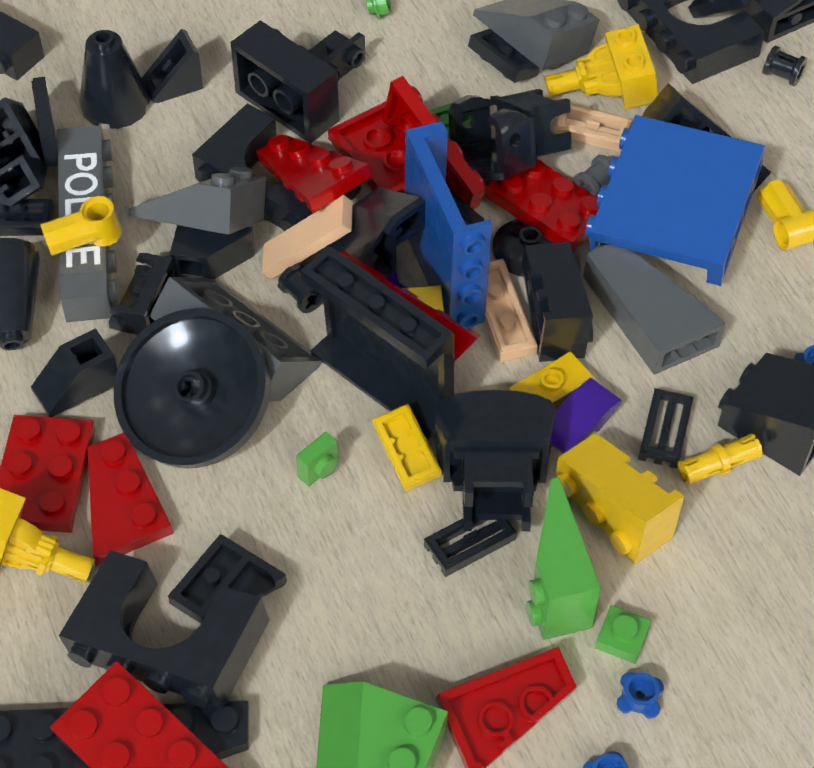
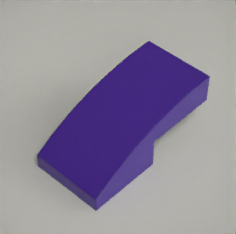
M590 377L555 410L552 446L564 454L588 438L594 430L598 433L621 405L622 400Z

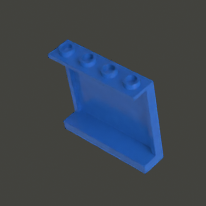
M635 115L630 129L624 128L619 144V149L622 150L619 157L613 156L608 171L609 184L608 186L602 185L597 198L598 212L596 215H590L586 225L585 236L590 237V252L598 247L601 242L707 269L706 283L721 286L762 168L765 145Z
M443 121L405 131V194L419 196L426 201L425 227L409 237L408 241L428 286L441 285L444 313L452 317V320L459 325L469 329L485 322L492 222L489 219L470 225L465 224L446 184L448 131Z

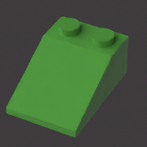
M559 477L553 478L550 481L534 580H529L531 600L526 601L529 621L532 626L538 625L543 640L591 629L601 589Z

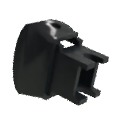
M541 89L502 97L498 95L490 96V99H484L477 95H466L450 105L448 115L450 140L459 145L465 161L472 170H476L481 175L482 179L492 181L506 180L534 168L539 156L572 149L571 131L551 132L550 122L554 117L571 112L570 99L552 100L544 97L543 90ZM497 105V112L490 115V106ZM469 114L471 121L467 126H463V119ZM491 126L495 127L496 137L494 138L491 137Z
M480 390L453 394L440 399L437 403L435 416L437 460L442 471L443 482H452L453 491H462L463 531H472V520H521L522 531L530 532V507H533L534 492H536L537 484L546 483L555 415V405L551 400L536 394L520 391ZM461 459H463V471H462Z

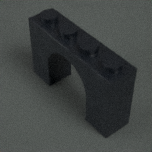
M617 0L621 9L626 11L639 24L640 30L645 31L654 41L658 50L663 52L673 62L677 71L682 73L691 84L738 66L760 55L765 31L746 11L716 23L696 25L683 22L668 11L669 8L688 0Z
M247 103L192 154L195 178L202 182L211 179L212 174L228 173L232 167H247L251 169L259 161L256 151L268 145V141L277 136L275 118ZM266 182L264 221L267 220L283 231H286L313 214L308 209L305 201L301 202L296 198L294 190H288L283 183ZM361 184L345 193L344 196L352 201L362 191Z
M110 550L59 634L61 641L68 651V657L82 667L90 668L91 665L106 669V671L118 661L136 680L142 681L155 692L166 694L168 691L182 695L185 700L198 707H206L209 704L223 709L270 621L261 597L222 585L202 623L191 636L170 647H144L132 641V633L138 617L158 584L147 561Z

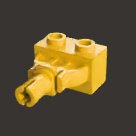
M639 24L606 32V43L593 49L587 57L576 59L575 69L546 75L545 82L549 97L580 90L586 96L596 93L607 97L620 96L625 110L652 103L658 96L656 72Z
M0 488V566L2 564L18 569H32L37 571L36 574L40 576L43 573L48 574V571L51 570L85 584L95 559L59 546L58 536L53 534L51 536L46 535L33 524L21 519L20 516L26 498Z

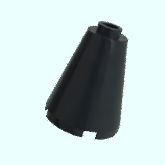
M110 30L96 31L87 38L85 43L79 99L81 111L84 118L96 126L99 125L98 122L109 124L110 129L130 126L145 115V108L150 102L148 89L119 34Z
M0 238V347L8 351L22 348L24 343L31 339L40 266L39 252L35 251L34 244L18 238Z

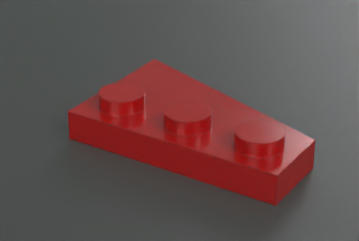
M124 432L88 446L92 547L95 567L103 563L110 550L127 554L172 535V525L130 440Z
M559 647L438 693L436 701L440 709L448 711L447 727L464 767L487 768L576 690L577 686Z

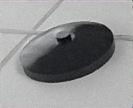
M194 308L175 311L149 324L134 338L125 351L118 366L114 382L113 397L116 416L126 437L146 456L176 468L189 469L209 466L237 452L259 427L269 402L271 388L270 370L267 358L259 342L243 325L233 318L209 309Z

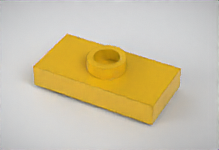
M570 351L508 388V391H520L539 395L551 400L555 408H557L590 377L594 380L595 377Z
M409 404L371 419L376 434L405 493L442 477V471Z

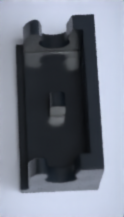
M149 253L138 254L137 262L148 264L153 268L145 265L136 266L135 274L120 304L113 305L110 313L114 315L111 316L108 322L110 329L138 335L149 324L154 322L149 315L168 278L176 277L173 257L171 256L161 257Z

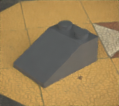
M503 0L474 9L473 16L536 64L541 70L588 54L600 19L588 11L586 6L576 1Z
M232 167L228 173L212 174L211 179L129 208V216L229 235L264 220L266 176L252 174V169L247 167Z

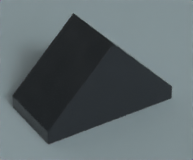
M184 29L177 33L142 76L149 96L155 103L203 89L199 53L189 34Z

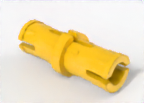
M751 433L724 445L720 443L711 445L708 451L681 460L677 463L681 479L684 480L685 485L689 486L716 474L720 476L729 474L732 468L761 458L763 452L758 438L755 439V435Z

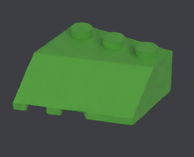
M365 681L323 685L316 768H433L447 734L448 711Z

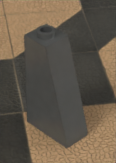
M608 244L606 246H598L586 254L583 278L654 375L720 346L725 328V322L722 318L633 250Z

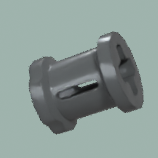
M597 155L585 172H579L573 177V182L598 197L601 186L609 184L608 171L612 159L605 155Z

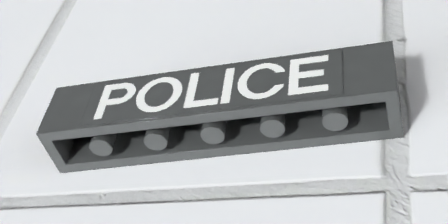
M101 125L57 129L59 218L80 211L81 205L91 197L104 196L109 198L114 204L113 194H108L107 188H114L112 167L106 164V161H113L110 139L104 140ZM88 243L60 253V300L66 323L111 318L110 310L112 303L118 302L119 299L116 279L111 280V273L117 272L115 250H110V246L101 247Z

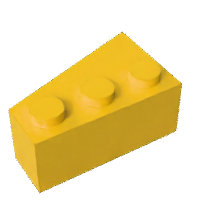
M594 433L558 457L555 478H560L566 496L572 497L580 505L587 520L595 526L598 525L609 536L615 550L622 555L626 554L636 565L673 539L684 495L676 489L667 493L655 484L657 481L655 474L649 470L642 474L628 465L631 462L628 455L597 433Z

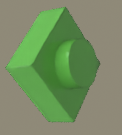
M326 431L296 455L298 478L308 487L319 478L324 479L328 477L338 463L337 440Z
M611 605L597 638L595 649L636 664L652 620Z

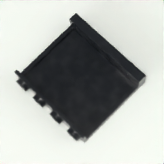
M328 245L300 270L302 281L323 295L327 336L311 350V354L389 412L409 404L424 437L429 440L435 434L437 403L440 399L454 394V333Z

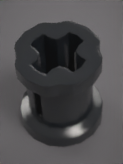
M775 45L767 56L762 74L767 76L774 74L789 80V85L795 87L804 72L807 58L804 56L797 58L781 51V47Z
M297 263L288 267L281 274L277 286L283 293H289L297 301V308L302 313L307 314L316 310L323 303V295L302 281L300 270L304 266Z

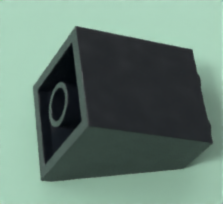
M765 353L756 365L751 362L745 368L739 379L740 385L736 390L729 388L721 398L718 408L722 412L718 427L738 439L753 433L755 439L758 438L764 455L801 476L814 459V365Z

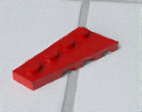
M404 76L391 81L382 121L388 128L395 125L401 131L399 139L405 145L406 130L440 122V119L435 114L429 112L423 103L418 89L410 86ZM448 138L446 184L450 191L472 209H475L480 205L486 189L481 175L476 170H472L465 161L459 145L456 142H451Z
M278 135L268 141V145L256 151L260 163L275 178H281L283 185L288 190H294L296 198L301 202L305 201L312 213L372 177L367 163L287 135Z

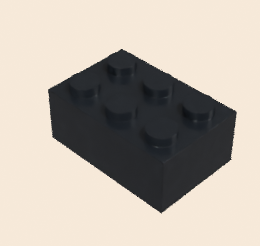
M261 20L230 42L235 91L238 95L264 113L275 118L277 122L310 144L339 122L338 72L331 64L323 62L311 54L305 47L297 45L285 37L278 29H273Z

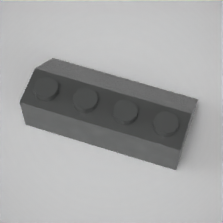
M169 277L149 315L155 321L175 311L198 308L223 313L239 322L256 338L267 358L271 378L269 402L284 399L317 370L322 363L308 349L215 279Z

